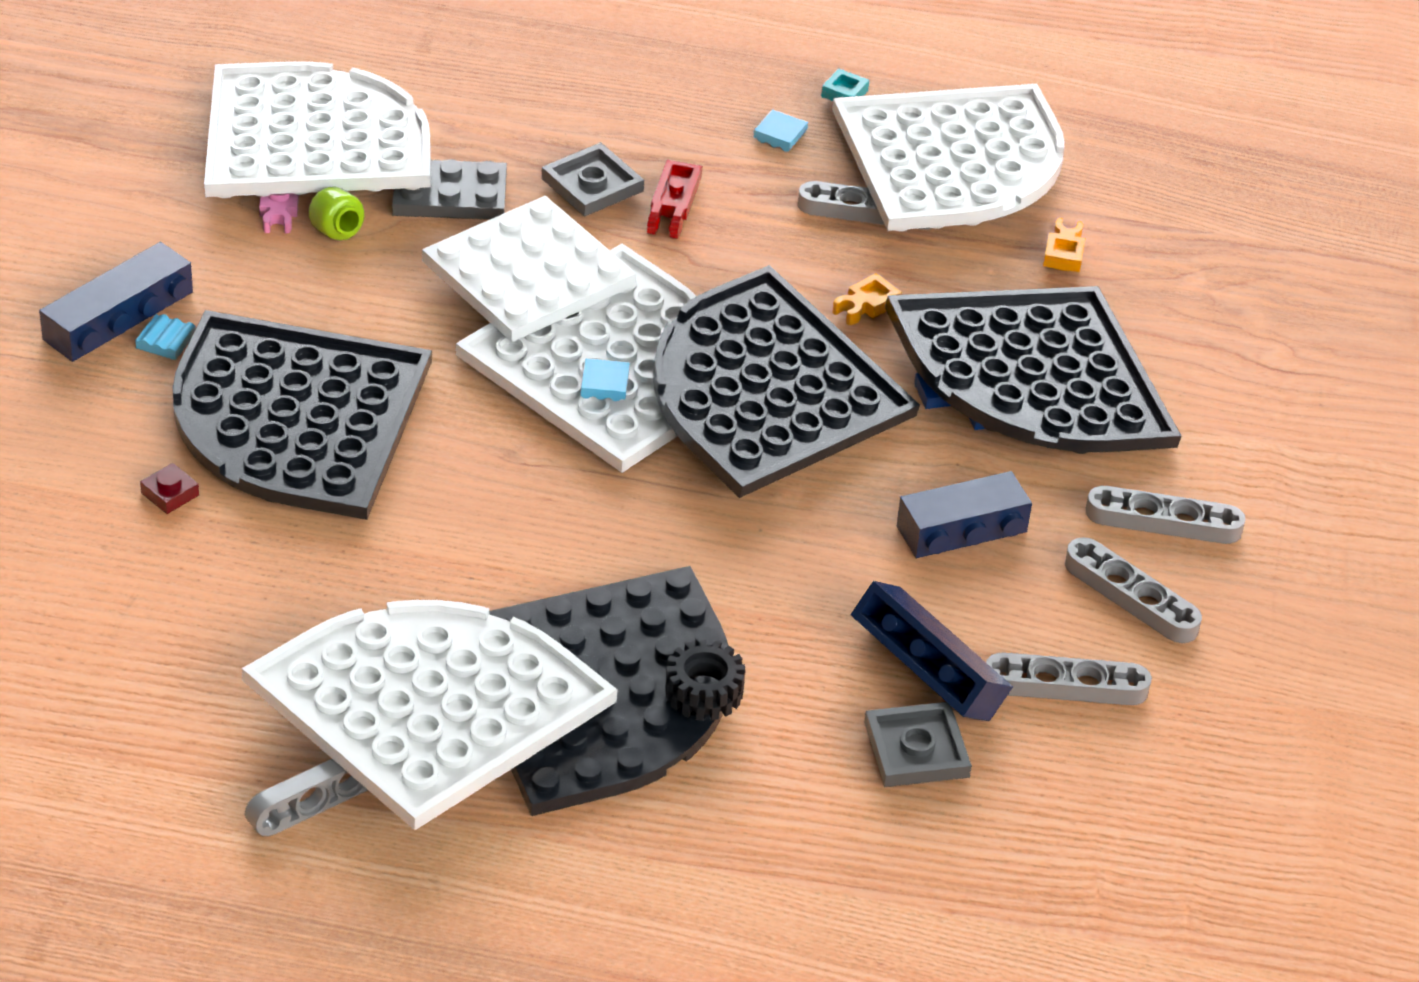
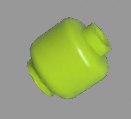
M335 186L327 187L319 191L312 199L309 206V218L312 225L327 237L338 241L347 240L356 235L362 227L364 208L361 201L346 190Z

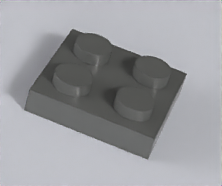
M601 142L542 167L541 179L584 217L644 192V179Z
M947 702L867 710L865 712L864 724L884 787L970 778L972 765L952 706Z

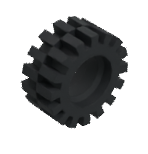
M707 639L699 640V646L697 647L690 641L685 643L684 650L680 647L674 650V655H670L667 662L665 683L667 701L672 700L671 707L677 711L682 707L683 716L689 718L691 713L694 712L696 713V720L704 721V714H710L712 721L719 719L720 711L726 717L732 714V707L737 709L740 706L741 699H743L746 669L745 664H742L743 659L740 654L734 656V649L728 645L722 650V642L715 640L713 646H707ZM709 676L719 680V682L703 684L691 678Z

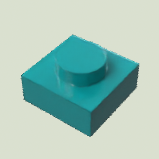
M838 68L822 85L821 97L833 101V98L864 96L869 90L870 80Z

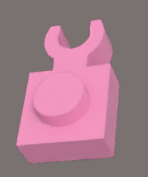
M289 193L270 194L269 196L260 197L259 210L260 216H263V230L265 233H270V227L273 224L284 225L285 233L291 232L292 217H297L299 195Z

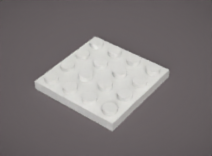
M546 196L422 249V262L511 342L636 285V273Z

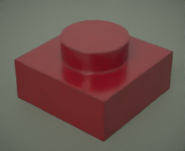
M174 463L140 481L141 494L166 514L199 496V483Z

